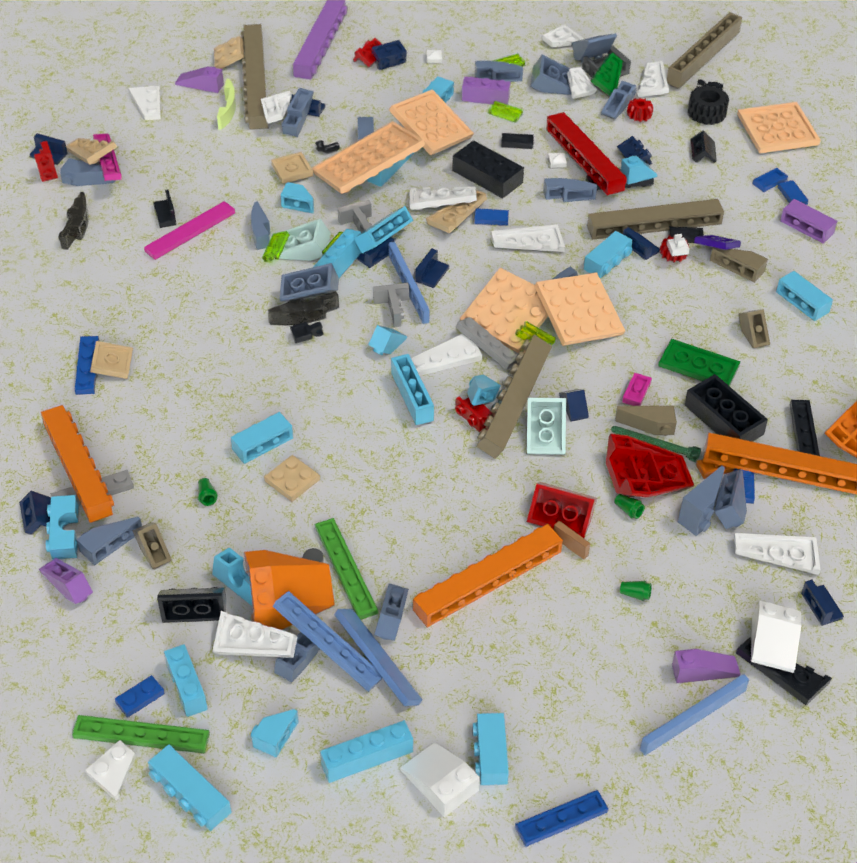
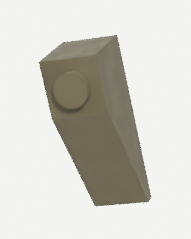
M715 247L712 248L710 257L711 262L754 283L765 272L768 261L767 258L752 251L724 250Z
M674 405L617 406L615 421L653 435L667 436L675 434L677 421Z

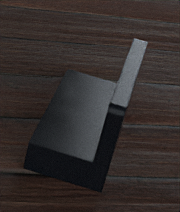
M704 130L690 139L692 159L695 162L706 156L713 163L717 161L715 141Z
M168 189L165 190L166 200L153 202L160 228L177 225Z

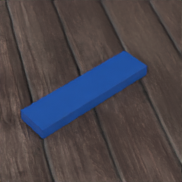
M595 790L515 824V828L524 846L527 847L606 814L609 808L599 791Z

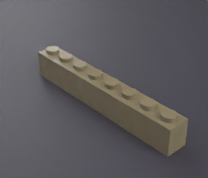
M731 12L724 16L668 68L667 83L677 88L683 86L740 32L743 17Z
M719 199L589 213L587 228L592 240L608 238L615 231L623 234V230L628 227L639 234L669 231V226L704 227L722 224L724 210Z
M536 335L523 342L521 346L523 350L515 358L517 363H514L509 370L511 375L505 379L503 383L505 387L501 389L496 397L499 400L494 403L490 410L492 414L484 422L486 427L477 436L479 441L476 447L495 459L505 449L552 348L551 345Z

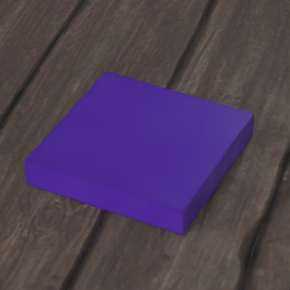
M716 235L696 236L694 241L696 244L724 250L740 248L741 246L740 240Z

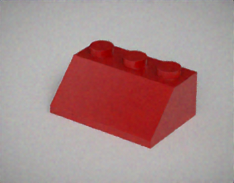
M543 482L536 483L527 522L539 526L548 524L554 530V525L560 521L585 538L593 517L597 497Z

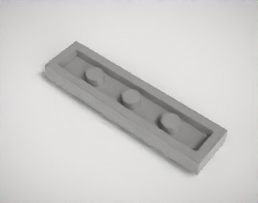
M468 317L457 322L456 328L506 370L511 368L514 363H517L515 361L517 355L480 326L474 319Z
M128 470L102 477L101 483L105 482L108 490L107 495H115L134 489ZM73 487L50 493L51 497L76 495ZM76 495L78 504H79V506H80L81 503H80V501H79V499H78V497H77V495Z

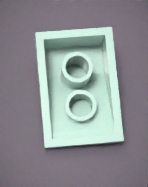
M320 218L277 233L272 258L306 261L320 259L327 252L331 232Z
M528 398L527 454H566V398Z

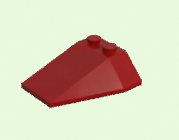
M609 435L606 466L616 493L629 496L652 497L694 486L683 455L627 435Z

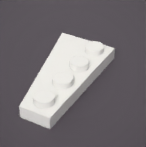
M429 187L423 188V191H416V188H410V210H421L428 207L437 208L442 205L452 206L457 203L477 201L476 187H454L453 190H449L446 187L431 190Z
M558 224L491 231V238L495 248L565 252V245Z
M461 334L411 359L419 376L481 361L482 354L474 342L464 334Z
M735 533L734 535L735 554L817 575L820 574L821 569L816 537Z
M221 611L212 652L222 655L294 658L297 636Z

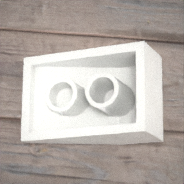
M759 600L752 617L751 662L794 673L801 631V611Z
M435 742L400 767L402 773L443 817H446L479 791L480 777L465 761Z

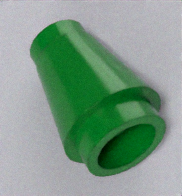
M201 478L198 481V500L205 506H211L216 502L218 494L208 478Z
M622 494L617 495L614 503L630 518L638 519L645 510V506L640 500Z
M647 581L621 582L620 594L641 601L645 599L650 600L651 583H647Z

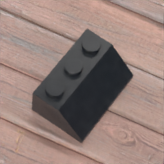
M172 588L161 590L157 595L162 623L219 621L221 611L226 612L227 599L225 588Z

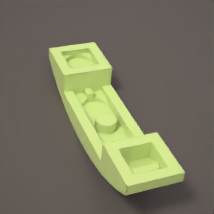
M226 79L224 86L225 101H227L226 107H219L217 114L218 130H222L229 124L236 110L235 90L230 79Z

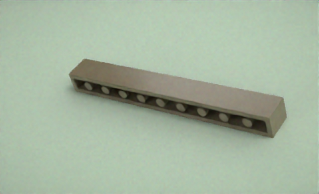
M261 24L243 25L244 31H241V38L243 39L244 53L242 64L245 122L249 123V130L267 129L268 124L261 99L266 98Z

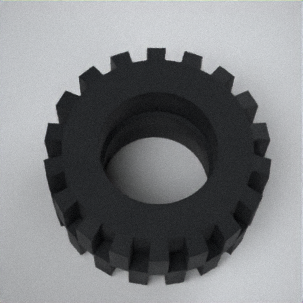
M714 86L695 88L692 90L689 98L687 111L689 117L697 121V123L705 125L720 123V121L726 118L729 96L725 91Z

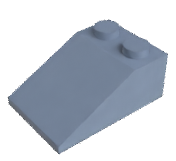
M617 34L599 35L571 42L574 59L583 62L585 56L589 58L594 57V59L603 57V54L609 52Z
M542 54L533 66L531 87L543 93L572 95L567 72L571 68Z
M723 466L719 467L683 497L678 523L695 536L702 531L708 530L711 525V517L714 513L725 470Z

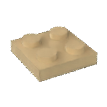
M240 35L214 48L215 68L222 69L244 58L243 39Z
M302 152L271 159V165L282 184L313 176V170Z
M96 341L90 372L128 379L133 348Z
M291 455L265 475L264 480L293 502L320 480V475L294 455Z

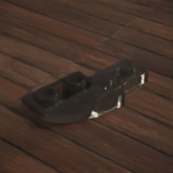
M80 192L78 197L74 199L72 206L67 210L66 216L68 221L58 236L62 249L68 250L75 239L82 240L87 230L89 212L84 192Z
M334 291L306 302L299 298L268 309L269 324L290 326L326 319L327 312L339 308V295Z

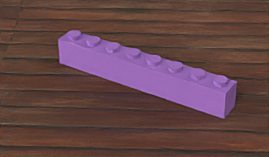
M345 0L326 1L293 63L294 77L311 80L313 75L317 73L318 65H321L322 58L325 57L326 50L330 47L331 40L335 37V32L339 30V25L343 22L344 15L347 14L348 7Z

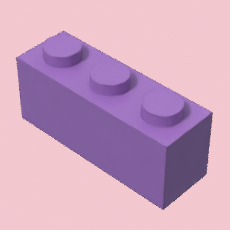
M464 77L462 101L508 106L511 82L488 78Z
M793 199L783 208L780 220L782 223L823 244L834 234L837 220L796 199Z

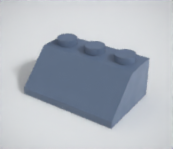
M332 263L283 274L281 276L280 301L289 302L337 291L339 277Z

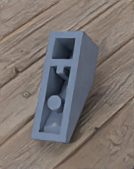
M68 158L60 169L62 183L73 186L111 184L116 182V180L104 181L101 166L97 164L89 165L84 161Z
M741 469L723 476L714 510L726 529L738 527L744 524L747 508L743 472Z
M134 517L90 529L76 539L80 553L95 566L135 537L132 530L142 526L141 519Z
M389 583L374 635L385 640L395 641L409 589Z

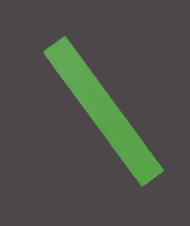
M334 518L316 523L315 529L354 612L360 620L377 615L378 609Z
M78 715L72 736L75 739L117 743L120 740L127 745L161 749L170 745L178 751L205 754L210 732L204 729Z

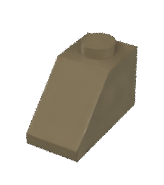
M764 309L738 313L741 330L752 348L771 345Z
M150 522L132 530L140 550L152 569L172 561L156 523Z

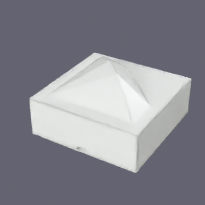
M427 50V63H442V50Z
M549 153L550 168L567 167L565 153Z

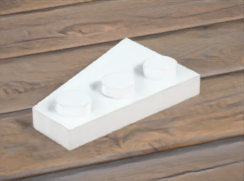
M663 61L647 63L644 78L638 90V98L669 93Z
M159 86L128 88L129 94L133 97L145 120L161 119Z

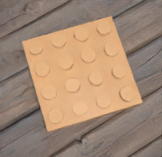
M433 89L394 104L389 109L405 129L424 140L425 146L423 148L430 155L463 142L474 134Z
M797 102L739 109L737 112L740 121L759 153L811 147L820 144V138Z
M499 268L460 317V321L471 317L503 345L519 353L522 351L521 346L526 339L529 340L548 317V314L534 284Z
M597 273L539 281L534 285L562 346L620 336L625 333V329Z

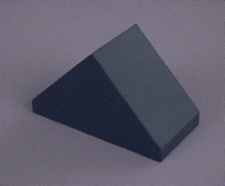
M584 389L559 392L560 398H566V412L571 422L589 418Z

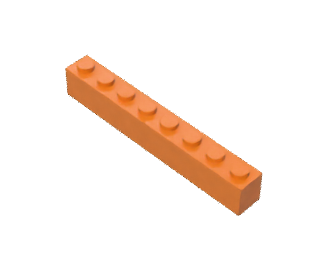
M63 405L42 411L41 416L44 427L89 522L91 523L113 515L111 507L114 506L112 496L111 494L107 495L108 490L105 482L101 483V474L99 470H95L96 465L93 458H89L90 453L87 446H83L82 435H77L79 433L75 422L72 423L73 419L70 411L66 412Z
M708 432L704 446L703 462L857 495V464Z
M548 524L538 527L532 533L520 537L509 546L502 547L498 552L487 555L480 562L469 565L467 569L460 573H455L442 583L439 582L431 589L417 594L413 598V611L428 628L561 553L563 540Z

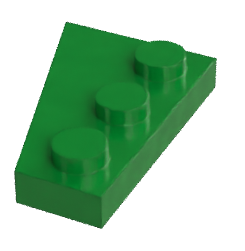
M612 52L606 57L590 81L608 96H611L614 89L618 88L623 61Z

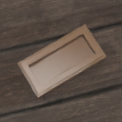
M558 521L554 525V531L563 540L562 544L582 559L589 556L590 542Z

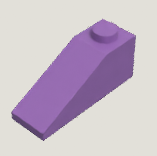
M207 66L181 73L175 85L219 93L224 85L223 71L219 68Z
M57 558L39 568V571L67 600L74 604L85 601L93 593L83 572Z
M700 649L679 650L674 653L672 668L676 683L735 678L741 675L735 656Z

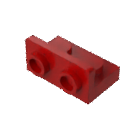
M376 38L371 41L368 40L363 45V48L359 47L354 54L356 56L353 61L356 62L360 59L366 66H372L377 61L372 53V47L382 45V43Z
M47 141L40 142L42 149L34 157L41 180L44 182L56 179L58 176Z
M460 396L456 398L455 410L457 414L467 420L468 424L478 432L483 428L485 429L484 422L492 412L484 404L472 405L469 397L465 400Z

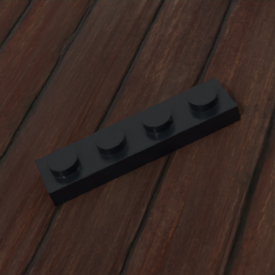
M791 400L790 410L797 451L820 456L810 400Z

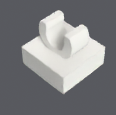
M676 234L674 239L667 241V246L672 256L689 254V247L685 238H682V234Z

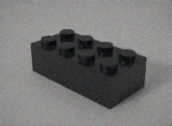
M474 140L453 155V172L502 199L523 183V166Z
M716 374L687 390L684 405L716 434L751 442L764 435L768 419Z

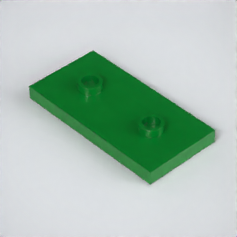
M671 338L658 366L700 381H704L716 374L730 386L741 361Z

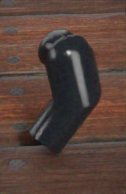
M323 140L315 142L316 150L320 152L330 153L340 149L338 142L324 145Z

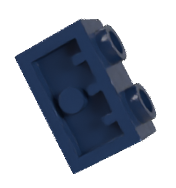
M400 40L372 47V53L378 61L379 70L406 63L407 50Z
M631 136L617 146L624 158L638 156L649 165L652 164L650 159L652 155L648 149H643L644 145L640 139L636 140L634 136Z

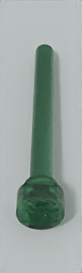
M611 427V431L615 434L627 435L660 448L686 455V458H689V461L696 462L701 453V448L696 446L686 448L622 427Z

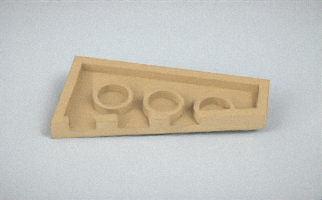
M77 138L66 145L69 153L90 165L97 163L101 157L117 148L113 141L108 144L104 140L99 143L95 139L90 141V139Z
M476 190L477 201L457 203L452 206L447 205L427 217V224L447 233L452 232L487 200L486 193Z

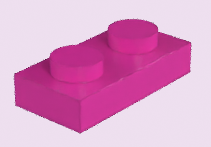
M634 373L625 391L622 403L641 406L651 385L652 378Z

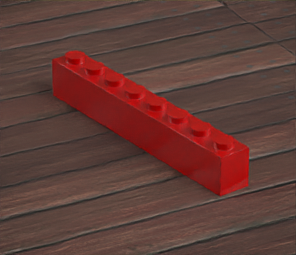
M564 112L547 116L546 130L606 195L625 191V184L627 182L625 174L612 163Z

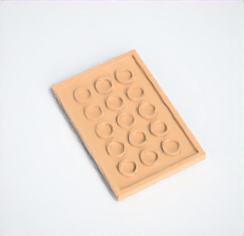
M392 121L312 167V170L316 176L343 194L349 192L351 188L363 184L370 177L378 175L382 170L390 168L394 163L404 160L411 153L419 151L420 148L425 146L423 139Z

